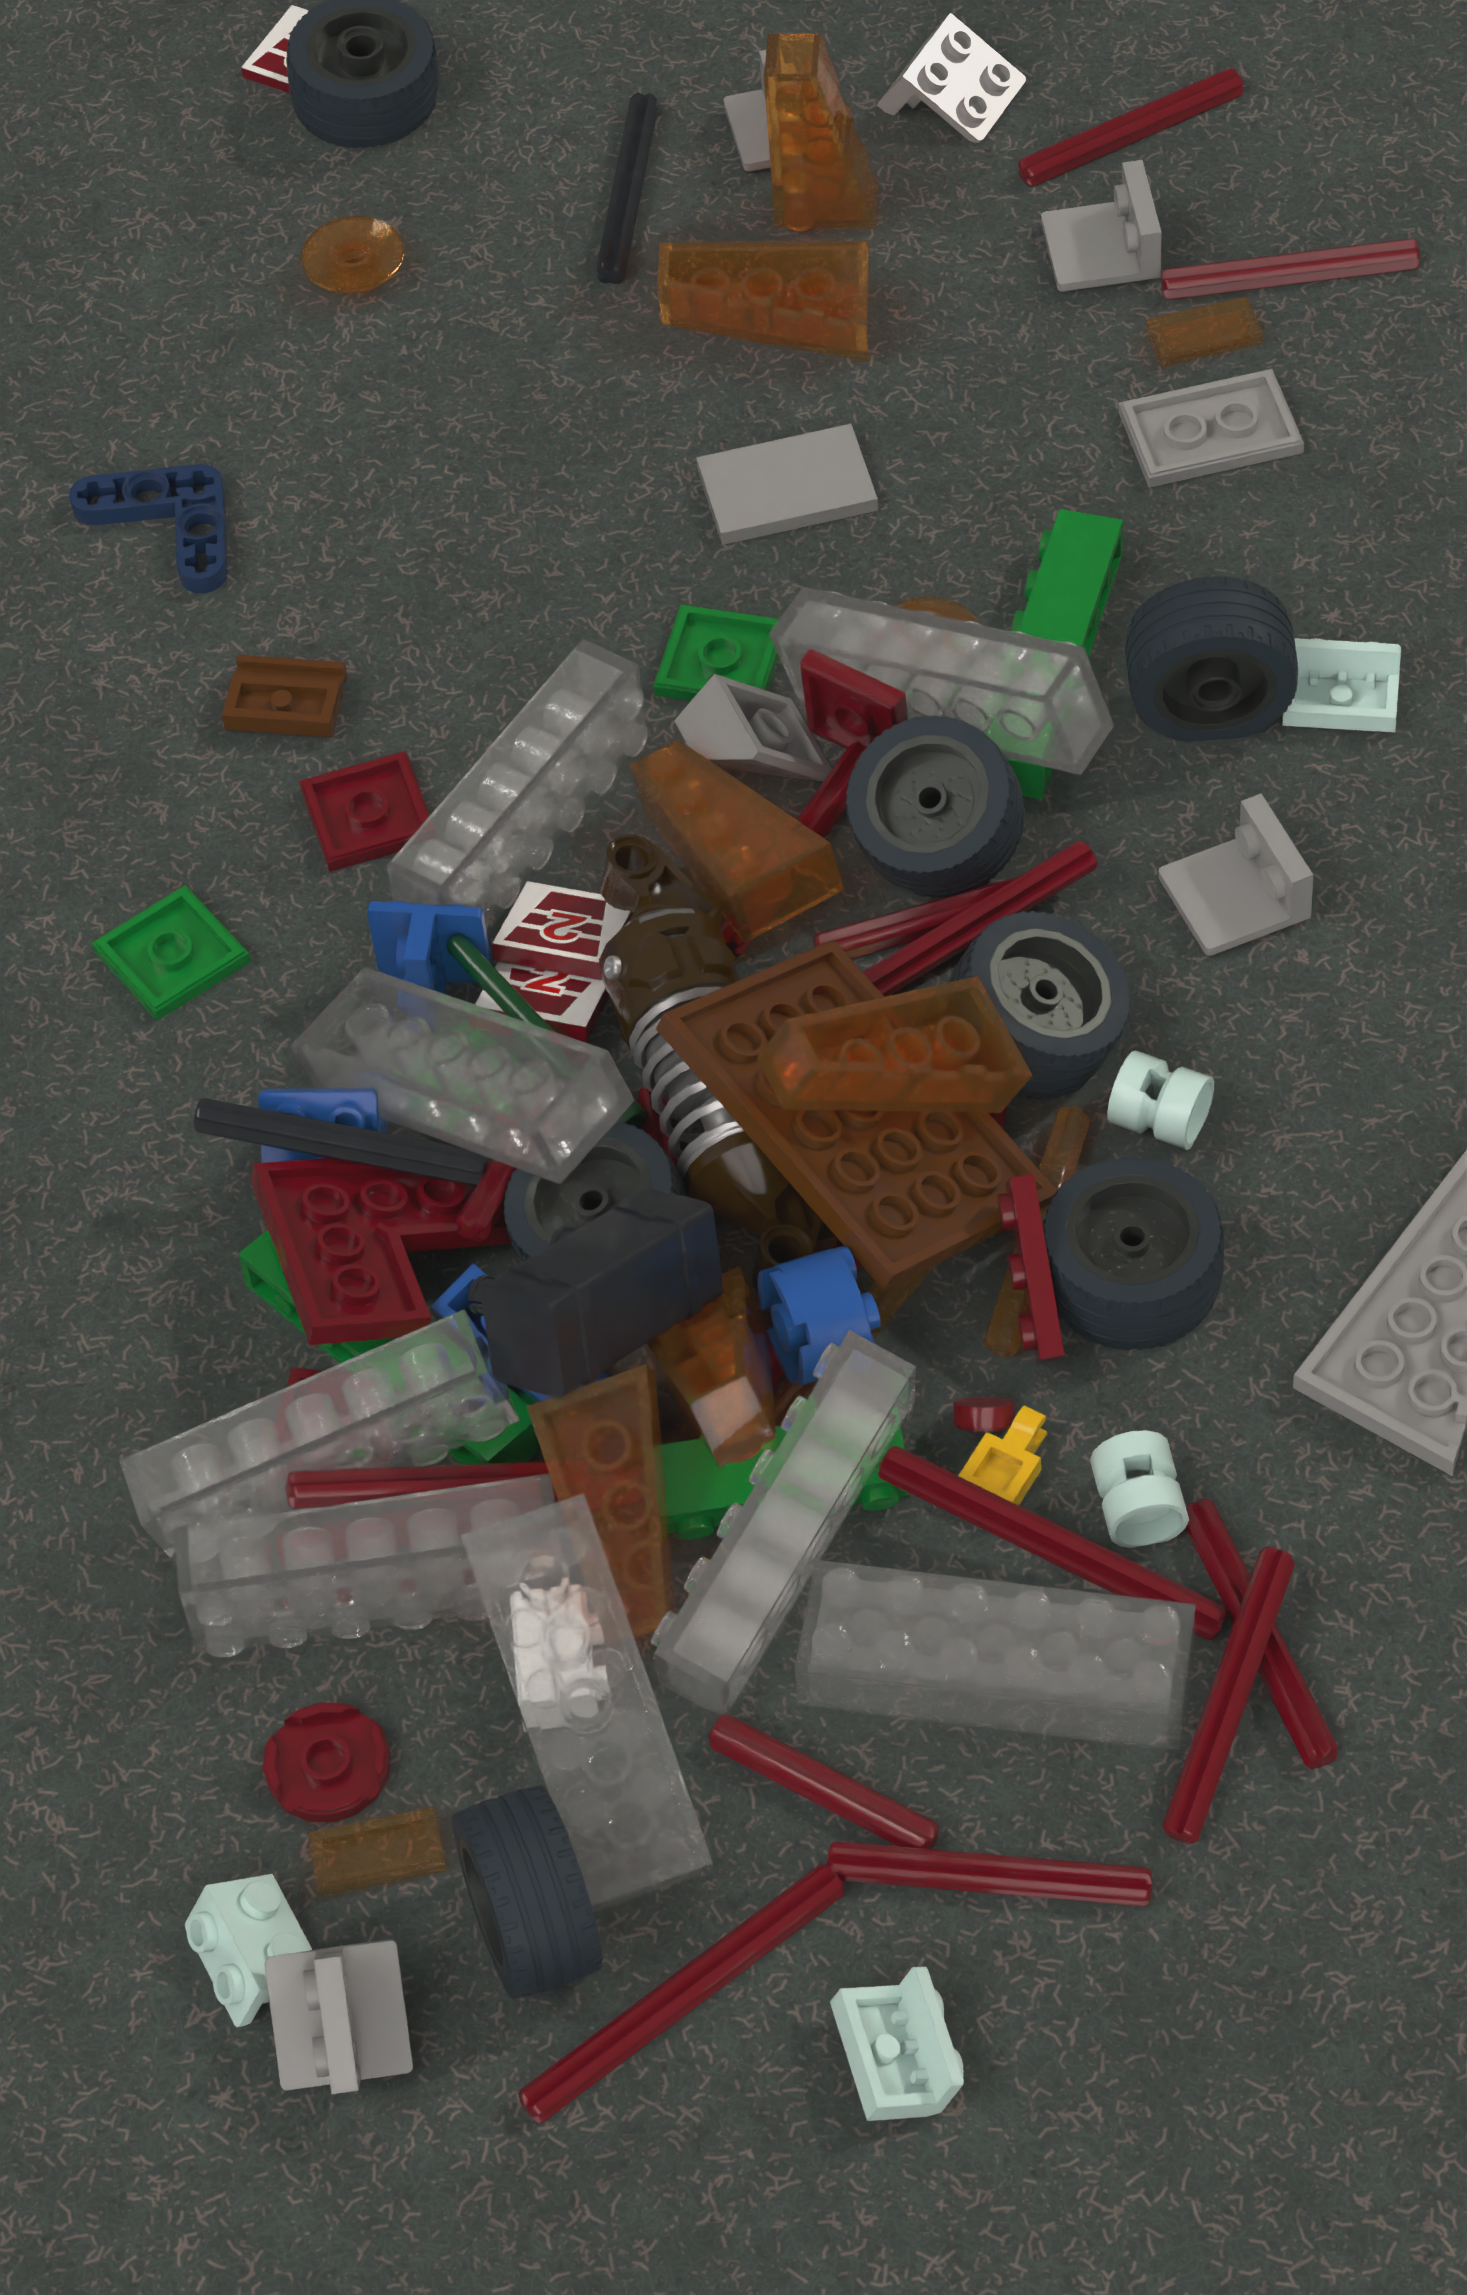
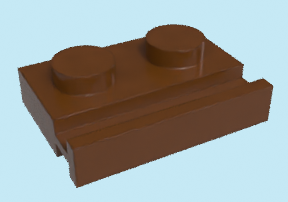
M249 655L237 656L236 674L233 673L222 712L225 730L333 738L343 698L342 688L348 678L345 662Z

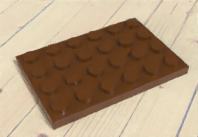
M834 940L663 1014L656 1027V1030L842 1244L850 1249L852 1255L883 1291L1002 1232L997 1195L1007 1193L1005 1184L1010 1177L1034 1174L1040 1212L1048 1208L1052 1197L1056 1194L1057 1189Z

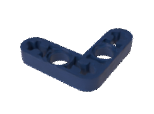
M196 464L92 475L80 479L70 488L69 499L74 517L86 525H104L175 517L176 564L181 584L191 592L208 593L218 589L226 581L228 574L226 501L222 477L216 468L209 465ZM206 485L203 493H195L196 486ZM171 487H177L176 497H172L170 491ZM155 490L161 493L157 499L151 502L141 503L134 500L138 494L144 491ZM117 493L123 494L124 502L117 503ZM101 496L97 504H89L91 497ZM199 524H210L215 527L211 533L204 536L188 534L191 528ZM197 553H206L208 560L206 572H196L198 570Z

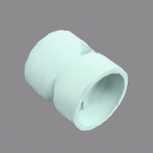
M1136 1050L1132 1051L1125 1059L1115 1080L1109 1099L1107 1119L1111 1124L1139 1134L1148 1128H1152L1156 1140L1188 1150L1192 1147L1208 1116L1214 1093V1079L1211 1076L1185 1067L1177 1068L1173 1073L1169 1072L1168 1064L1165 1060Z
M1147 1430L1130 1431L1102 1442L1093 1451L1090 1462L1099 1495L1103 1498L1101 1505L1112 1542L1126 1548L1161 1543L1177 1537L1186 1528L1189 1517L1180 1485L1175 1481L1177 1473L1166 1437L1160 1433Z

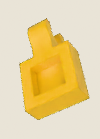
M1024 1405L1016 1415L1003 1439L988 1432L985 1433L958 1476L1019 1506L1042 1470L1041 1457L1034 1455V1453L1047 1435V1431L1041 1429L1046 1420V1415Z

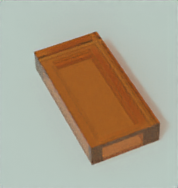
M1246 296L1146 319V333L1161 367L1262 344L1263 332Z
M435 1806L307 1832L319 1897L447 1871Z

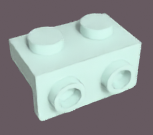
M1294 638L1298 661V685L1295 698L1292 699V704L1283 713L1282 726L1395 732L1401 658L1400 645L1378 642Z
M273 1874L206 1885L185 1922L189 1944L199 1954L213 1982L217 1999L221 2004L225 2005L236 2027L250 2024L261 2004L269 2002L264 1965L267 1957L312 1950Z
M912 1967L899 1985L841 1988L830 2001L867 2121L927 2117L941 2113L963 2086L964 2071L962 2058L959 2052L953 2048L944 2020L943 2001L939 1992L933 1987L927 1967Z

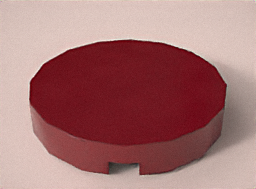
M320 1702L296 1710L284 1720L285 1725L278 1730L275 1737L272 1733L265 1745L262 1769L271 1797L287 1813L308 1822H336L359 1814L378 1798L389 1779L391 1754L382 1727L373 1718L371 1721L368 1716L360 1714L358 1708L346 1703Z

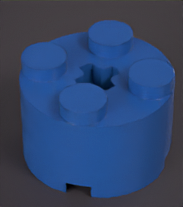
M846 1245L778 1264L759 1272L758 1296L761 1311L771 1308L774 1326L766 1330L768 1338L784 1375L791 1383L798 1382L797 1387L857 1370L878 1360L876 1345L870 1330L880 1327L879 1311L870 1292L860 1293L856 1283L857 1269L850 1249Z

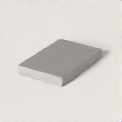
M1272 369L1119 403V415L1149 488L1304 453V442Z
M852 424L696 457L699 476L722 545L878 511V498Z

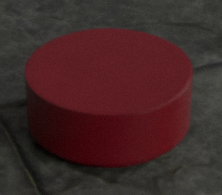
M971 1397L953 1401V1425L961 1430L981 1432L1006 1430L1011 1427L1015 1419V1402L1010 1399Z

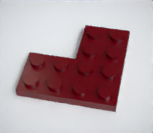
M479 1147V1148H465V1149H470V1150H476V1151L484 1152V1150H483L482 1147ZM331 1158L253 1163L251 1184L309 1345L427 1336L431 1315L406 1252L511 1244L505 1224L504 1211L483 1242L476 1243L470 1238L463 1240L458 1235L457 1229L459 1225L456 1219L476 1188L475 1186Z

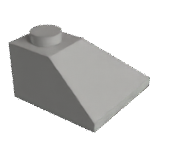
M714 674L674 720L686 741L684 747L687 753L704 766L712 764L728 770L823 782L832 770L791 698Z

